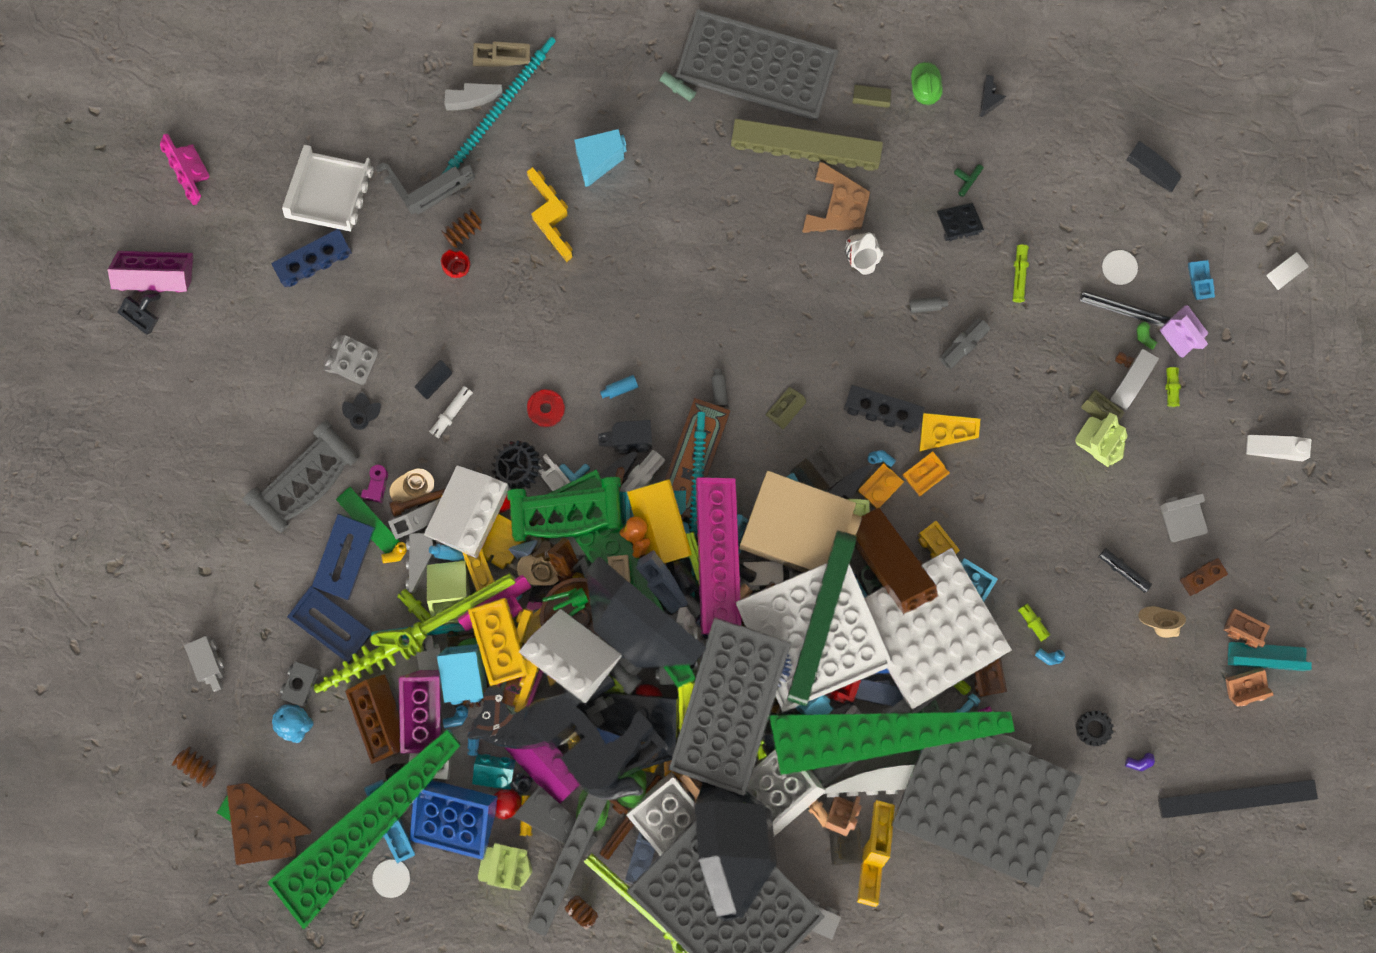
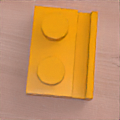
M932 451L902 476L920 497L949 475L950 472Z
M883 463L857 492L866 500H869V503L877 509L890 498L904 481Z

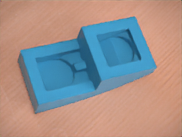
M1209 261L1188 263L1195 300L1215 297L1213 278H1210Z

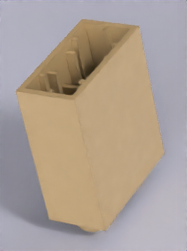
M767 471L738 549L804 573L827 563L837 530L856 535L862 517L853 514L856 506L855 502Z

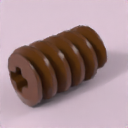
M471 208L469 209L470 215L465 212L463 213L464 219L461 217L457 218L458 224L452 221V228L445 226L446 233L440 230L450 245L457 248L456 241L463 244V236L466 239H470L469 232L475 235V228L480 231L482 230L480 225L482 222Z
M189 746L176 756L172 766L177 765L178 770L184 769L183 774H190L189 777L191 779L196 778V783L198 784L203 782L202 786L205 788L214 779L217 765L214 764L209 767L210 760L203 763V755L197 759L198 752L195 751L190 754L191 747Z

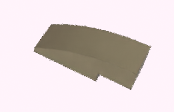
M493 42V44L474 43L473 66H513L527 64L530 61V44Z

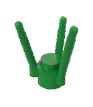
M574 588L567 592L543 598L545 602L568 596V600L559 603L553 609L557 610L571 603L573 607L577 606L568 614L571 617L579 610L585 608L584 604L588 602L582 588L578 590Z

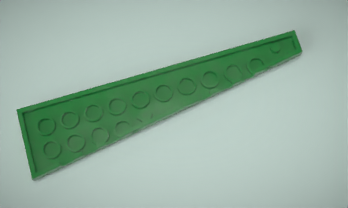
M595 470L548 494L602 488L599 472ZM594 502L587 514V519L600 518L602 516V511ZM574 505L568 516L569 522L575 519L577 521L583 519V514L576 505ZM555 507L554 510L559 515L561 520L564 521V516L557 509V507ZM604 526L589 533L573 536L591 563L598 556L608 563V557L628 555L631 584L664 611L659 599L647 587L648 581L636 569L639 558H635L632 555L634 551L633 544L620 535L621 529L609 530V526ZM690 665L664 667L678 688L696 680Z
M1010 711L769 715L780 775L1015 731Z
M449 729L267 882L303 929L308 927L461 746Z

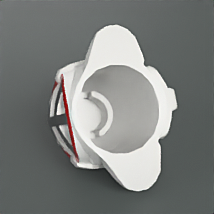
M870 232L856 234L846 240L845 255L851 267L856 268L862 274L874 272L875 265L883 257V250L880 249L875 234Z

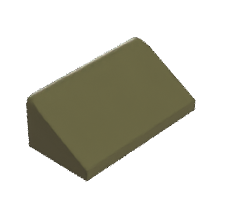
M854 85L853 104L889 108L891 89Z
M788 387L765 415L778 427L784 429L807 401L802 394Z
M1096 389L1082 405V409L1099 420L1107 418L1109 413L1117 415L1119 422L1125 414L1123 410Z

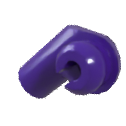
M1146 753L1140 760L1127 757L1125 766L1138 771H1144L1154 765V755Z

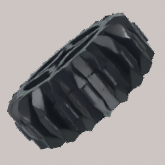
M517 440L516 443L510 441L509 446L503 444L504 450L497 449L499 455L493 456L496 462L491 463L495 467L491 471L496 475L494 478L508 484L511 490L525 489V487L531 488L530 483H536L535 477H541L537 473L538 470L543 469L538 465L542 462V459L538 458L539 452L535 451L534 446H530L529 443ZM512 464L518 465V466L522 467V469H520V468H518V467L515 468L514 466H512Z

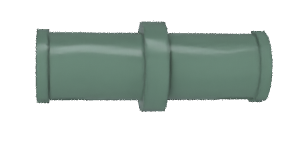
M667 71L660 78V82L673 89L672 92L680 94L689 102L692 101L697 93L683 84L684 81L676 79Z

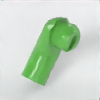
M1142 322L1137 327V338L1152 350L1158 342L1149 335L1150 325L1147 322Z

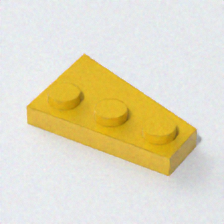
M923 413L919 451L979 438L981 419Z

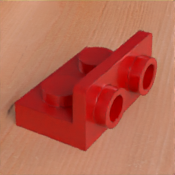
M861 680L825 695L829 699L845 703V700L854 702Z

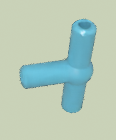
M561 464L559 469L572 482L582 477L590 470V467L584 464L575 473L565 464Z

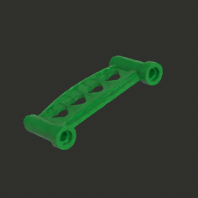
M607 477L601 479L602 488L527 497L525 489L508 490L507 499L510 501L512 537L514 541H525L527 535L545 538L572 537L592 532L604 526H609V530L621 529L622 520L619 495L621 478ZM594 502L602 511V516L600 518L587 519V514ZM574 505H576L583 514V519L580 521L575 519L569 522L568 516ZM555 507H557L564 516V521L562 523L555 522L550 524L549 518ZM538 509L545 518L544 525L537 524L536 526H531L530 521Z

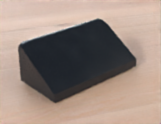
M439 360L415 385V389L425 399H429L452 375V371L442 360Z

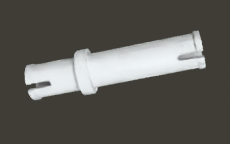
M462 387L444 413L438 416V421L429 430L433 435L439 429L435 434L436 438L439 439L446 427L452 424V419L473 394L471 390H468L463 395L468 389L467 387Z

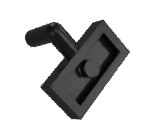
M159 293L145 295L140 304L130 296L125 297L117 313L146 335L151 334L159 318L146 308L150 302L159 300L161 296Z

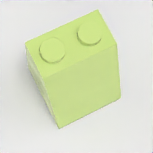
M466 561L427 565V603L431 617L470 596ZM466 612L460 614L459 616L453 618L445 624L459 623L458 618L464 615Z

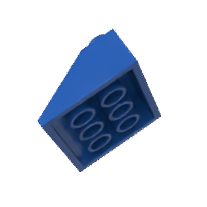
M431 780L413 801L410 841L483 860L496 814L497 796Z

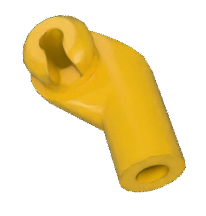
M399 542L391 553L381 554L382 563L402 560L407 552L406 544Z

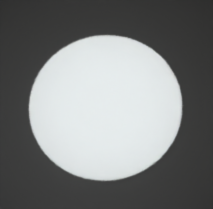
M1116 250L1105 257L1102 269L1105 277L1110 282L1123 285L1135 278L1138 265L1136 259L1130 253Z
M396 860L383 861L374 870L372 878L374 888L380 895L387 898L400 896L406 891L410 883V873L407 867L402 862L396 863Z

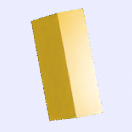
M670 479L627 492L634 517L642 518L647 524L644 539L649 538L650 545L645 555L654 550L663 563L692 555Z

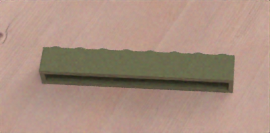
M735 119L731 146L738 150L752 149L756 153L771 152L775 156H782L783 154L789 155L794 159L808 158L809 161L813 162L821 160L827 161L831 165L840 163L850 168L859 166L869 171L878 169L883 142L740 119Z

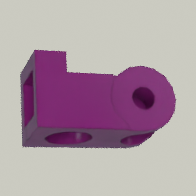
M374 465L369 471L371 479L368 490L363 489L361 497L363 500L383 503L388 472L383 466Z

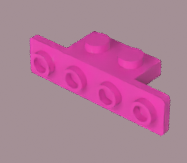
M164 134L160 142V148L166 154L170 167L174 169L179 184H182L187 199L191 201L193 206L197 205L201 195L195 183L208 180L209 174L193 144L175 148L169 135Z
M521 575L514 579L515 584L477 606L507 598L512 618H514L520 611L523 612L516 598L530 589L531 585L524 575ZM469 612L458 618L459 623L466 631L473 628Z

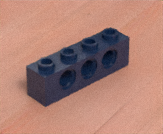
M337 229L271 264L283 286L292 287L299 280L312 277L316 271L327 269L338 260L347 259L352 252L341 231ZM328 248H334L331 254H325ZM311 257H317L314 263L308 262ZM300 265L298 271L292 272L293 266Z

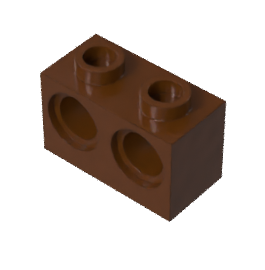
M1216 558L1181 578L1180 582L1189 596H1192L1228 575V572L1219 558Z

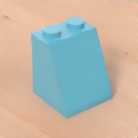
M619 129L575 140L576 152L585 187L590 186L624 160V152H627L624 135H620Z
M478 644L445 648L437 656L444 703L451 702L452 705L462 703L463 700H470V702L481 701L487 689L486 670Z

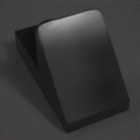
M986 75L983 83L979 117L987 115L1001 105L1006 98V95L995 94L996 83H993L994 76Z

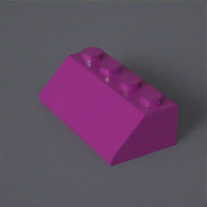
M117 251L107 269L111 289H118L120 291H175L178 293L187 291L192 280L193 253Z
M419 670L399 676L401 754L420 753L441 735V678L439 670Z
M546 746L533 749L505 748L538 786L543 788L559 804L580 786L561 760L564 754L558 747L554 750Z

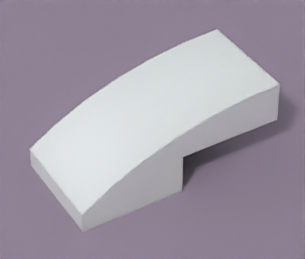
M1296 252L1266 276L1279 290L1309 266Z

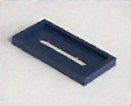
M337 514L312 587L349 600L375 527L345 515ZM350 533L354 537L351 548L349 549L339 580L334 581L332 577L346 537Z
M310 586L287 616V618L349 664L353 660L352 654L356 653L357 655L372 633L370 629L312 586ZM315 608L350 634L351 639L349 641L342 639L310 614V609Z

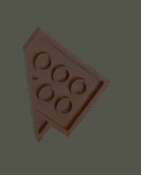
M248 782L227 785L236 865L297 856L295 836L311 834V829Z

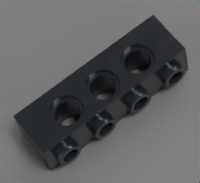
M851 385L843 410H846L852 416H858L859 414L865 416L866 420L876 422V420L882 421L885 426L893 428L898 426L904 432L913 433V431L917 432L925 407ZM868 401L870 408H863L860 402ZM885 406L888 409V413L881 414L879 407ZM904 412L907 418L900 420L897 417V413Z

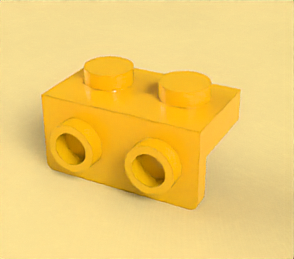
M934 521L917 535L919 537L918 542L923 548H928L932 559L951 548L955 554L960 551L937 521Z

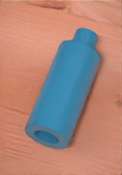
M634 375L606 385V389L600 391L602 399L608 396L611 399L638 388V384Z
M437 544L436 546L429 547V553L434 554L435 558L457 562L465 561L461 551L447 545Z

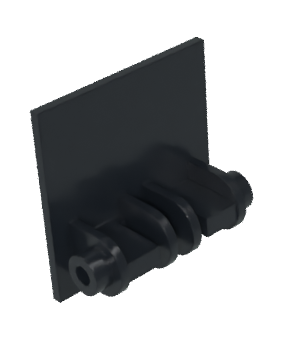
M973 203L937 211L945 231V241L952 242V240H956L958 237L963 239V235L965 238L973 235L977 236L984 231Z

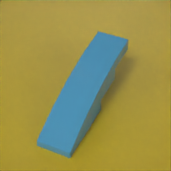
M383 779L364 788L367 796H370L384 784ZM399 818L384 836L396 863L415 856L401 818Z

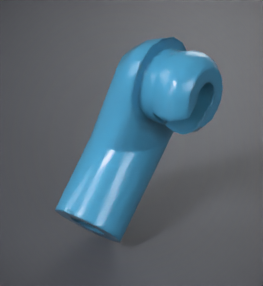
M884 450L873 451L868 455V462L871 464L884 462L891 468L896 462Z
M1039 648L1034 656L1047 665H1055L1064 660L1065 653L1062 650L1047 653Z
M459 705L453 717L443 719L444 728L461 726L468 716V709L464 705Z

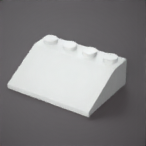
M456 466L424 536L477 558L507 496V491L510 489L508 484L493 477Z
M561 609L539 628L519 651L526 659L584 703L589 700L622 657V654Z
M776 750L753 769L747 788L750 794L771 810L774 837L826 791L810 770L780 775Z
M670 772L626 815L658 854L661 855L696 820L695 801L692 795L684 789L682 783L673 772Z

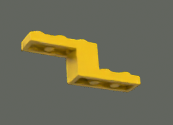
M532 167L527 171L528 178L547 201L531 213L532 218L567 262L572 258L571 251L573 249L567 241L563 242L560 239V232L553 226L568 216L566 210L568 207L562 199H557L555 196L557 193L551 185H546L543 174L540 171L536 172Z
M527 608L523 612H519L516 620L519 623L516 632L521 647L534 612ZM525 657L529 674L522 676L519 686L522 689L520 695L516 694L513 705L516 706L515 712L526 707L539 670L537 666Z
M878 800L873 805L871 836L862 849L857 899L859 903L877 907L879 904L882 867L890 858L893 831L891 823L894 818L895 805Z

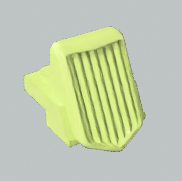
M1109 413L1107 418L1103 420L1090 417L1075 441L1078 446L1109 467V465L1123 458L1127 432L1125 427L1118 424L1117 415Z
M494 844V848L487 847L485 858L480 863L478 880L487 882L489 885L520 891L532 874L527 851L501 844Z

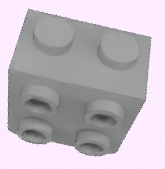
M338 335L331 344L332 350L330 355H327L324 360L325 367L323 370L329 373H337L360 385L365 384L378 352L346 335Z
M1196 492L1184 495L1185 498L1180 500L1177 497L1167 499L1166 503L1160 506L1171 542L1193 538L1208 532L1200 503L1205 501L1203 494L1196 495Z

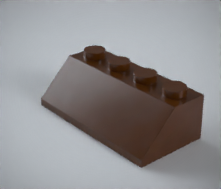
M385 674L366 679L346 690L347 698L371 764L400 754V714Z

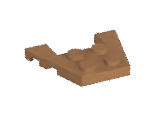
M820 162L816 180L834 184L826 219L807 214L802 232L861 229L870 191Z

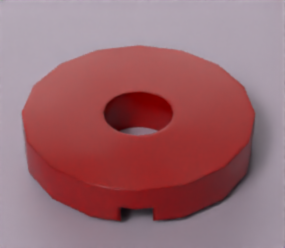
M543 389L531 395L527 403V412L534 424L540 427H551L561 421L564 416L565 406L563 399L558 393L553 390ZM545 403L551 405V410L548 413H543L540 410L541 406Z

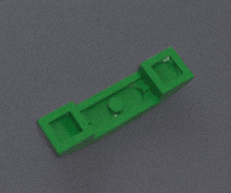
M351 487L336 498L338 503L353 519L375 527L371 539L384 553L392 552L400 541L395 539L394 534Z

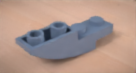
M639 832L625 878V882L632 884L650 866L655 851L641 832Z

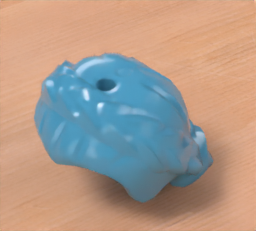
M290 704L283 705L277 709L272 720L273 730L277 735L294 743H300L305 737V733L314 725L303 708Z

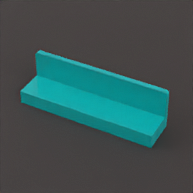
M1228 643V665L1297 671L1312 670V662H1306L1307 649L1303 647L1264 645L1263 647L1252 648L1245 643Z

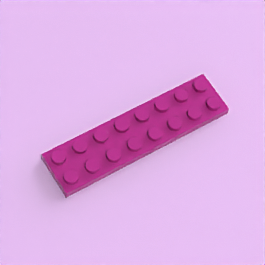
M735 478L696 479L701 634L710 633L715 617L742 626L741 614L736 605V601L740 600Z

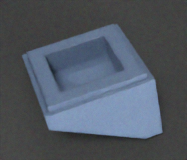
M533 540L509 548V551L515 558L528 556L538 541Z

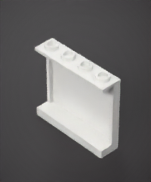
M304 145L282 207L285 218L351 231L353 225H356L358 220L357 211L363 205L362 196L363 193L367 192L368 178H371L373 174L370 159L367 158L365 164L320 155L313 153L311 146Z

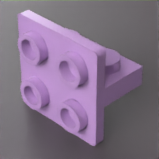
M1187 305L1181 308L1160 328V332L1179 357L1183 358L1193 348L1203 349L1208 345L1204 339L1208 335L1207 330Z

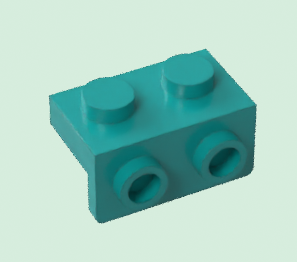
M478 754L474 763L472 784L511 790L510 783L513 782L516 760L508 757Z

